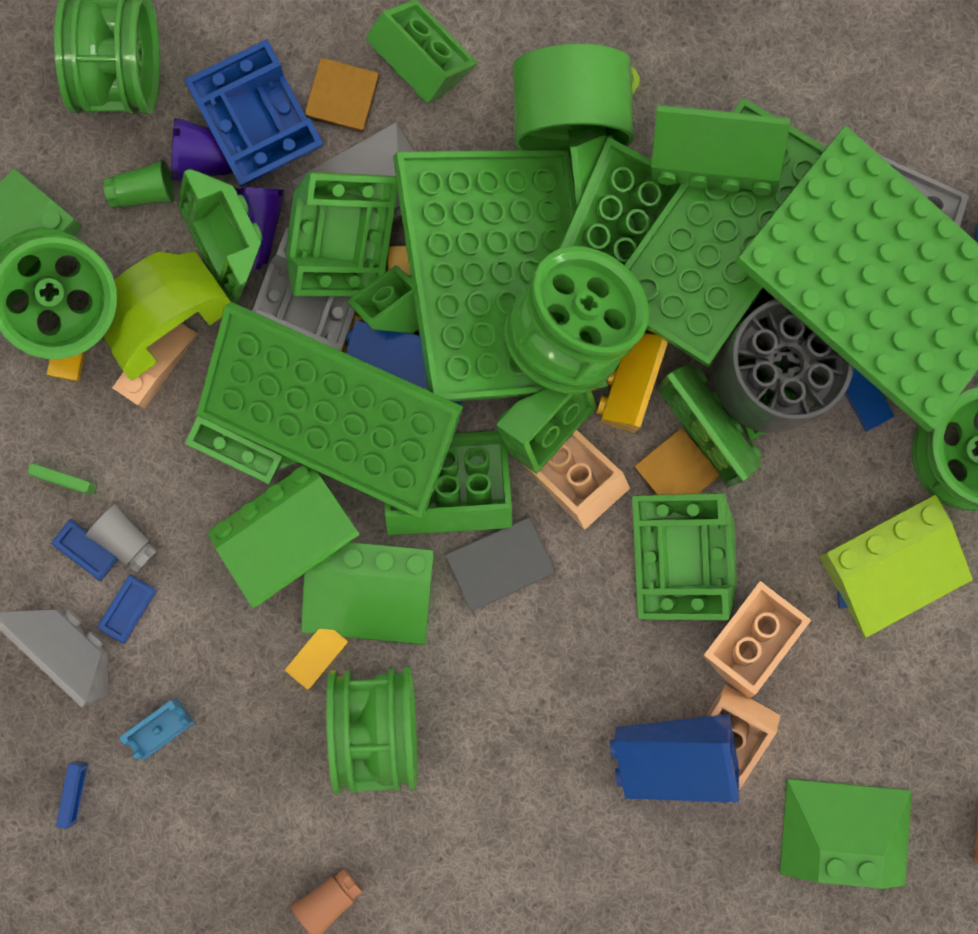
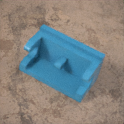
M175 698L120 736L119 739L124 745H129L133 749L134 753L132 756L136 760L142 758L144 761L194 725L195 722L178 698Z

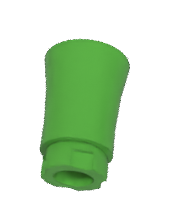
M164 160L104 179V194L111 208L120 206L125 208L149 203L174 202L175 199L173 183L170 180V170Z

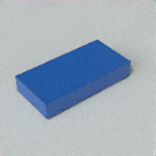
M854 368L850 384L844 394L863 429L867 432L895 416L882 392Z
M69 519L51 544L97 580L102 581L118 561V558L101 545L87 538L86 534L88 531L73 519Z
M129 574L97 626V629L125 644L156 594L157 589Z
M73 761L68 764L56 822L57 828L68 829L76 824L88 766L87 762Z

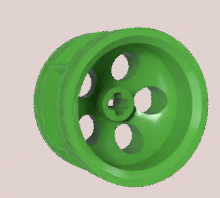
M59 0L55 15L54 52L59 89L67 110L70 113L77 114L83 111L88 114H94L97 111H127L129 114H137L139 110L143 114H153L157 106L160 88V42L157 18L152 0Z
M40 227L23 230L0 244V331L5 338L21 351L45 359L73 357L87 351L100 341L113 321L117 306L115 282L102 258L74 235L54 228ZM26 255H34L39 259V268L32 275H23L19 273L17 268L20 259ZM66 255L75 257L77 268L74 273L67 276L57 273L55 264L60 257ZM46 283H49L53 289L55 288L54 291L49 292L48 297H45L40 292V289L46 288ZM16 289L25 291L28 296L27 304L20 310H12L6 306L8 294ZM73 290L87 292L89 296L87 306L81 310L70 309L66 300L68 294ZM45 310L55 312L59 319L57 327L48 332L42 331L37 327V318Z
M582 246L564 247L550 253L542 260L531 276L527 288L519 294L509 309L504 324L505 341L512 358L519 368L538 384L553 391L567 394L589 392L601 386L619 365L621 358L628 354L644 335L649 321L648 301L636 277L614 257L593 248ZM550 313L562 314L564 325L557 324ZM587 331L591 335L594 344L583 342L579 333Z
M978 387L962 392L935 430L927 432L918 424L912 441V462L920 483L931 496L937 495L941 503L964 511L978 510V453L976 456L972 453V450L978 446V430L974 426V417L978 412ZM948 424L954 426L959 435L957 443L953 446L948 445L943 439ZM951 460L958 462L962 466L963 476L959 481L953 476L947 466Z
M404 666L402 673H396V668L390 667L389 673L377 674L372 680H355L352 669H346L345 676H340L338 670L329 671L327 682V745L330 778L335 795L342 794L344 788H349L351 794L360 791H401V785L405 784L409 785V790H417L416 710L411 666Z

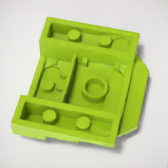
M196 251L179 255L156 252L140 260L114 280L117 291V306L113 321L105 333L104 339L112 350L111 352L122 371L133 381L158 363L148 346L196 312L200 313L209 326L223 317L225 306L231 301Z

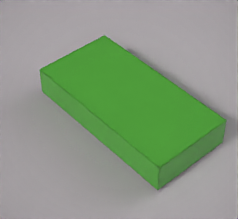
M30 463L27 472L30 476L89 495L94 494L97 486L96 483L34 463Z

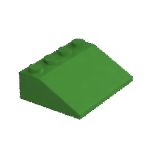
M657 105L651 180H657V182L664 185H673L676 182L688 183L694 188L715 186L728 192H736L739 189L752 190L753 193L758 195L778 193L790 118Z
M607 137L559 249L570 246L593 248L614 257L625 265L682 183L676 182L673 185H664L657 182V180H651V159Z
M13 168L0 182V244L10 236L31 228H54L74 236L82 229V226L16 169ZM34 255L22 257L17 266L19 273L23 275L34 274L39 268V259ZM20 289L11 291L7 296L6 306L11 309L25 291Z
M689 363L668 374L656 389L702 453L721 474L720 478L729 488L743 482L763 464L759 460L762 455L752 442H746L741 435L743 428L733 417L729 418L725 413L717 393H711L705 385L707 379L698 367L693 368Z
M499 431L454 433L424 516L420 519L385 503V520L388 536L512 528L508 452Z
M305 465L295 469L292 474L269 487L266 492L243 505L240 510L227 519L220 521L207 532L216 551L253 609L360 535L320 472Z
M348 542L304 573L301 633L315 634L318 629L335 630L342 637L425 645L434 550Z

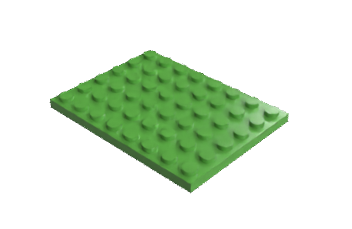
M844 126L734 262L923 429L930 432L935 430L978 370V243L852 130Z
M568 150L396 152L393 156L428 391L456 402L531 396L547 389L527 376L512 358L505 341L504 324L509 309L519 294L527 288L531 276L542 260L550 253L559 249L577 207ZM550 313L557 324L564 325L562 314ZM587 331L579 333L583 342L594 344L591 335ZM607 380L601 386L592 391L603 390L607 388Z

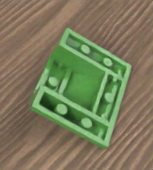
M188 169L184 171L177 207L207 268L230 301L238 304L261 244V231L256 223H251L247 215V203L242 195H237L234 186Z
M308 172L293 192L286 245V259L291 290L294 296H354L385 273L398 192L396 176Z
M725 493L633 495L638 619L730 620L737 587L735 525Z
M786 779L779 874L826 884L880 889L905 886L912 790Z

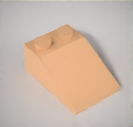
M577 430L537 474L523 465L584 530L630 489L624 473Z
M725 684L706 717L730 714L740 770V790L776 735L780 715Z

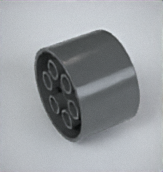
M776 299L755 309L735 328L714 359L713 382L721 404L735 420L756 431L780 433L793 430L832 408L846 392L854 367ZM768 322L770 330L764 329L760 323ZM783 324L793 329V337L784 332ZM756 338L765 341V351L757 347ZM780 349H787L785 352H780ZM738 356L754 359L752 365L739 366ZM780 362V366L785 367L788 370L782 373V369L780 367H776L775 364ZM756 371L761 376H767V383L758 380ZM812 372L820 376L821 385L813 382L811 378ZM784 388L794 393V400H790L785 396ZM766 391L768 393L773 392L768 406L759 401ZM806 393L815 403L810 409H808L804 398Z

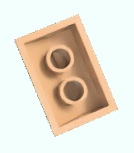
M760 581L703 657L725 681L747 698H751L757 694L810 623L811 619Z

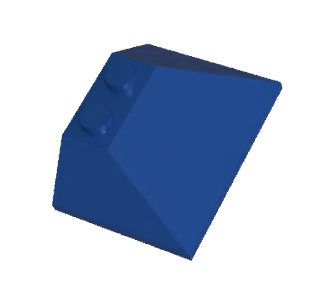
M267 39L184 79L240 187L324 146L310 117H306L283 74L282 66Z

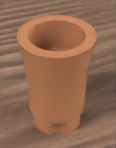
M342 869L335 876H330L308 895L291 904L290 908L310 934H324L329 926L354 903L353 899H356L362 893V889L348 871Z

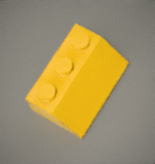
M644 333L632 350L621 358L619 365L607 379V384L611 385L608 397L601 396L596 413L601 414L600 423L631 433H635L641 427L668 344L667 341L656 334Z

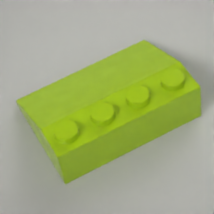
M937 495L925 498L819 555L821 562L836 589L840 592L864 638L973 580L953 524Z

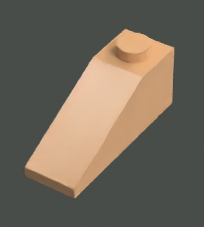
M183 323L179 324L148 346L158 362L133 381L123 372L112 388L136 405L146 409L198 334Z

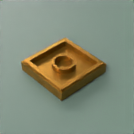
M321 57L305 110L306 117L364 133L380 74Z
M682 428L633 467L656 495L699 494L721 476Z

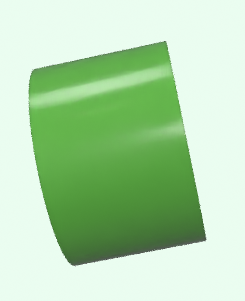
M564 44L530 51L514 61L512 66L514 143L519 150H568L569 158H571L568 130L605 126L607 135H613V140L626 147L633 142L631 59L626 53L602 45Z

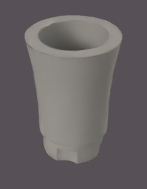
M116 504L110 507L86 534L87 538L101 545L124 565H129L137 573L158 552L150 544V540L128 520Z

